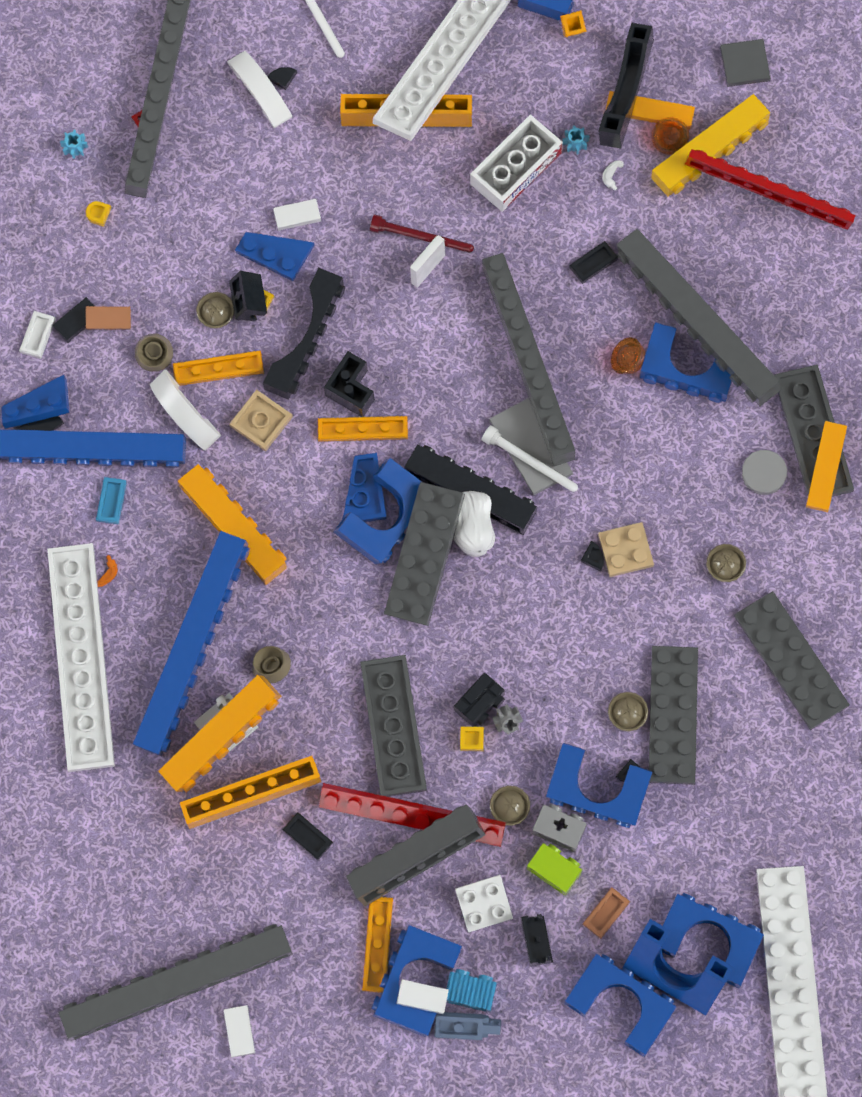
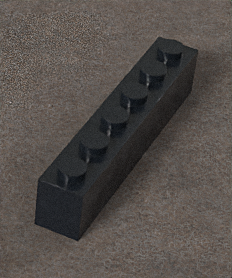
M417 444L404 469L423 483L458 492L476 491L487 494L492 503L490 518L522 535L525 534L537 513V506L534 505L535 503L527 497L520 498L514 495L515 492L505 486L501 488L495 485V482L489 477L483 476L482 478L476 475L473 469L455 464L452 458L445 455L441 457L436 454V451L427 445L422 447Z

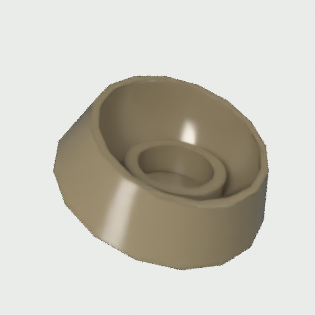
M210 292L204 295L198 301L196 307L197 317L202 324L210 328L216 329L226 326L234 316L231 298L220 292Z
M148 334L137 342L135 358L138 365L144 370L158 372L165 369L171 363L173 347L165 336Z
M721 544L709 552L706 566L709 573L715 579L721 582H731L743 575L746 569V559L744 553L738 547L732 544Z
M275 646L261 648L255 654L252 662L254 676L262 675L270 683L281 681L291 668L289 654Z
M619 693L609 704V719L620 730H637L647 720V703L636 693Z
M507 785L494 792L490 799V811L497 821L506 822V825L513 826L527 818L530 812V800L522 789L517 786Z

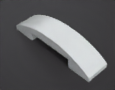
M246 51L227 61L238 79L242 80L260 105L262 112L274 128L292 118L289 109L271 81Z
M164 370L150 384L156 398L170 417L203 450L206 451L221 436L210 421L204 419L179 390L180 385L167 370Z

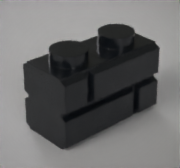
M483 673L453 706V710L472 727H476L477 724L482 726L490 717L488 712L493 707L495 709L499 708L505 701L503 697L505 690L489 675Z

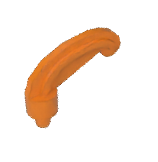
M110 555L106 556L108 560L106 564L109 569L97 581L98 587L110 583L118 572L115 559L112 560Z

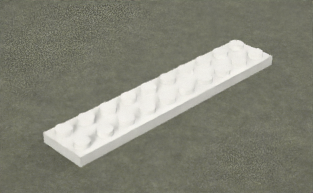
M458 0L375 114L373 124L412 141L511 0Z
M90 543L49 548L47 550L68 772L115 767L94 545Z
M804 866L757 869L778 1097H827Z

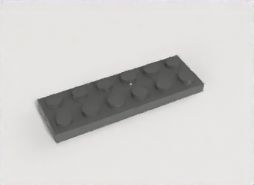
M818 364L774 374L780 381L781 391L778 392L807 496L810 490L825 421L835 423ZM843 449L832 497L854 491Z
M420 482L385 607V615L429 626L463 504L464 493Z
M773 591L734 614L735 619L810 730L850 706Z
M652 646L649 770L653 772L649 783L695 785L698 647Z
M406 655L361 661L380 795L390 797L427 791Z

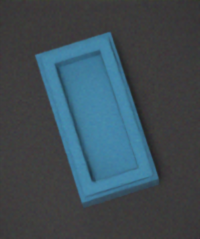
M104 477L96 516L97 522L119 525L127 485L126 480Z

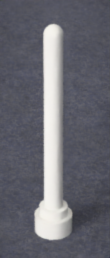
M305 0L336 56L342 58L345 54L317 3L315 0Z
M490 425L487 428L481 441L488 445L500 446L572 492L577 491L578 485L502 438L501 434L498 433L499 430Z

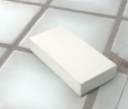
M316 199L273 208L278 231L321 222Z
M37 311L33 312L19 350L20 353L39 359L42 358L56 320L54 316Z
M402 979L396 1004L444 1014L449 990Z
M248 1006L224 1009L231 1057L255 1054Z

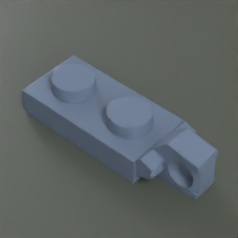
M444 1012V1014L437 1013L435 1016V1038L482 1040V1038L488 1037V1034L500 1035L501 1020L489 1018L488 1015Z

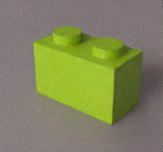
M543 843L527 865V870L566 896L582 873V869L579 868L580 864L571 857L566 859L560 855L561 851L552 844L547 846Z

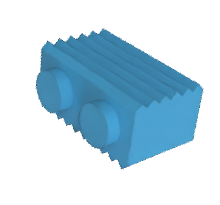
M456 969L455 973L450 972L446 988L449 990L446 1003L491 1013L497 982L493 981V977L480 974L479 978L469 976L470 972Z

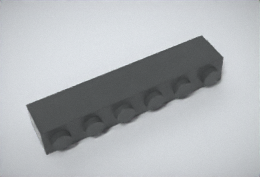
M466 804L455 808L446 817L435 820L426 829L415 832L411 838L404 842L395 844L392 849L384 854L376 855L367 864L356 867L346 878L357 900L364 906H367L486 834L475 813Z

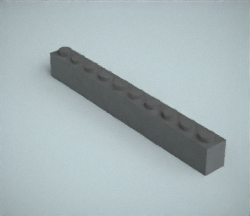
M168 0L126 178L125 194L141 198H146L191 0Z
M635 229L616 244L619 260L624 265L628 263L633 275L638 280L641 278L645 282L646 289L652 295L655 293L660 298L658 300L664 309H670L674 313L673 317L679 325L684 324L687 327V333L693 340H699L703 351L708 356L712 355L716 359L717 366L723 372L726 370L731 375L730 379L735 386H741L745 390L744 394L751 403L755 401L760 407L781 391L780 381L638 229Z
M504 253L482 259V270L552 464L557 466L575 460V448Z
M277 924L267 926L263 929V933L257 935L249 933L241 937L242 941L234 944L232 941L221 944L219 946L220 949L214 952L210 950L203 951L197 954L198 958L188 961V959L180 960L174 963L175 967L166 970V967L159 968L153 971V975L144 978L139 976L130 980L131 984L124 987L116 985L109 988L108 993L99 996V993L86 997V1001L78 1005L76 1002H72L63 1006L64 1010L58 1013L67 1039L70 1041L76 1040L293 955L282 925L278 927Z

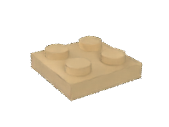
M256 389L230 422V427L264 451H267L293 418V415Z
M642 522L598 533L609 577L654 567Z

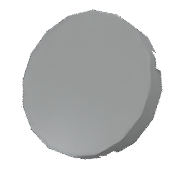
M770 450L753 452L746 458L742 466L744 484L759 495H769L777 492L783 486L787 477V467L784 460L777 453Z

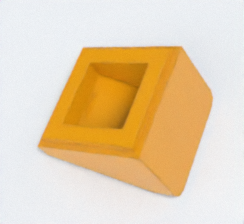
M581 10L560 16L564 37L587 32Z

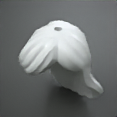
M466 491L462 492L465 496L453 540L467 555L479 557L486 554L487 550L491 549L495 542V533L490 520L492 503L490 497L485 493Z

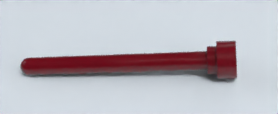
M376 214L373 215L370 225L371 232L379 233V231L384 232L385 230L427 242H432L438 236L386 222L383 216ZM441 236L445 239L446 247L469 253L474 250L472 244Z

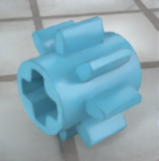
M573 125V129L570 131L565 130L564 135L566 138H563L562 142L563 145H568L567 152L572 150L579 154L581 149L587 150L586 142L589 141L590 136L584 135V127L580 129Z
M73 130L71 133L65 132V139L60 141L61 146L64 147V155L70 153L73 159L77 155L84 156L83 149L88 148V143L84 141L86 139L84 133L79 135L76 133V130Z

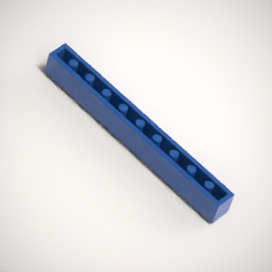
M0 429V459L9 460V463L21 464L22 460H31L32 464H45V461H54L53 464L67 465V461H76V465H89L90 462H98L100 466H112V462H121V466L132 467L134 463H143L144 467H157V463L166 464V467L178 468L179 464H185L186 437L184 434Z
M220 531L133 742V745L161 757L163 752L167 753L171 745L170 735L172 730L176 731L179 726V713L188 704V691L190 688H194L198 675L195 674L198 667H202L207 654L204 652L207 645L210 646L214 640L215 633L213 630L215 625L220 624L223 618L224 611H222L224 603H228L231 599L233 590L230 589L233 581H238L241 574L240 564L249 555L250 548H248L249 544L246 540Z

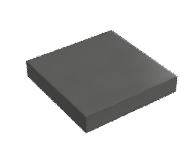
M763 39L720 45L727 87L770 81L771 76Z

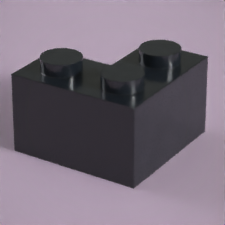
M347 351L324 386L326 397L360 417L365 416L375 401L374 391L360 383L368 371L367 362Z

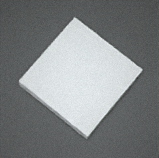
M436 236L410 266L411 283L417 288L445 256V239L441 236Z

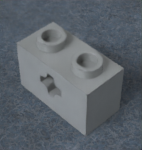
M549 804V806L543 805L533 827L532 834L575 852L587 823L583 822L584 818L571 813L569 816L562 813V809L553 804ZM560 822H563L564 828L557 831L555 824L559 825Z

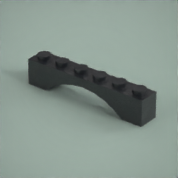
M631 22L617 85L610 104L603 114L598 130L600 145L622 148L653 46V26Z
M319 267L309 286L313 303L309 328L302 341L292 352L272 363L263 382L264 390L288 400L291 394H296L300 385L298 382L300 375H305L309 366L307 361L310 355L314 356L318 348L316 342L319 336L323 337L327 329V324L325 323L328 317H333L336 310V305L334 304L337 298H342L346 288L343 283V277Z

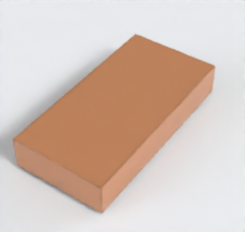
M85 307L86 330L131 329L130 307Z
M611 887L582 925L602 939L630 901Z

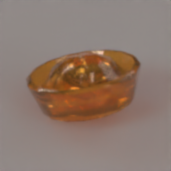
M666 117L658 121L651 133L652 143L660 153L672 155L688 143L689 130L682 120L675 117Z
M627 337L614 347L611 354V366L616 373L633 374L642 367L645 350L636 338Z

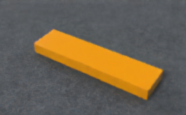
M609 91L606 109L614 94L613 91ZM637 96L631 119L691 130L695 107Z
M261 350L172 363L174 379L180 386L264 374Z
M407 416L318 418V442L408 439Z
M828 421L824 423L806 508L823 512L829 511L847 430L846 425Z
M380 897L369 904L362 991L382 993L384 989L380 987L384 974H387L393 898Z

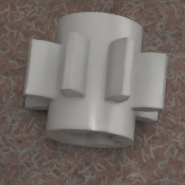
M506 704L496 709L497 716L492 717L498 732L503 730L509 735L519 730V723L523 722V719L517 707L512 709Z

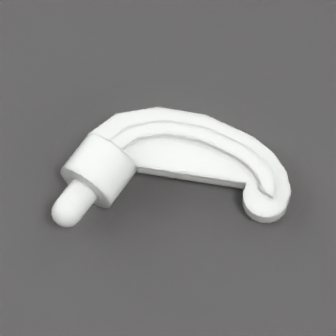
M620 160L612 162L603 172L602 180L609 189L617 190L612 177L617 167L621 168L624 166V163Z

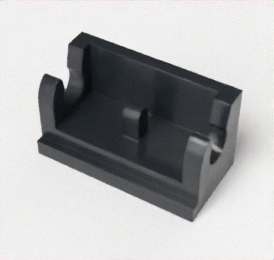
M240 270L229 280L235 320L257 321L255 315L265 316L267 314L261 274Z
M537 914L534 917H521L530 967L553 963L544 916Z

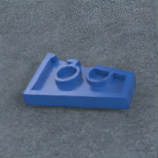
M245 232L235 252L294 281L312 251L314 242Z
M65 375L2 406V424L4 428L7 429L70 413Z
M377 453L354 456L343 517L347 513L352 512L364 522L387 519L382 485L372 479L379 469Z

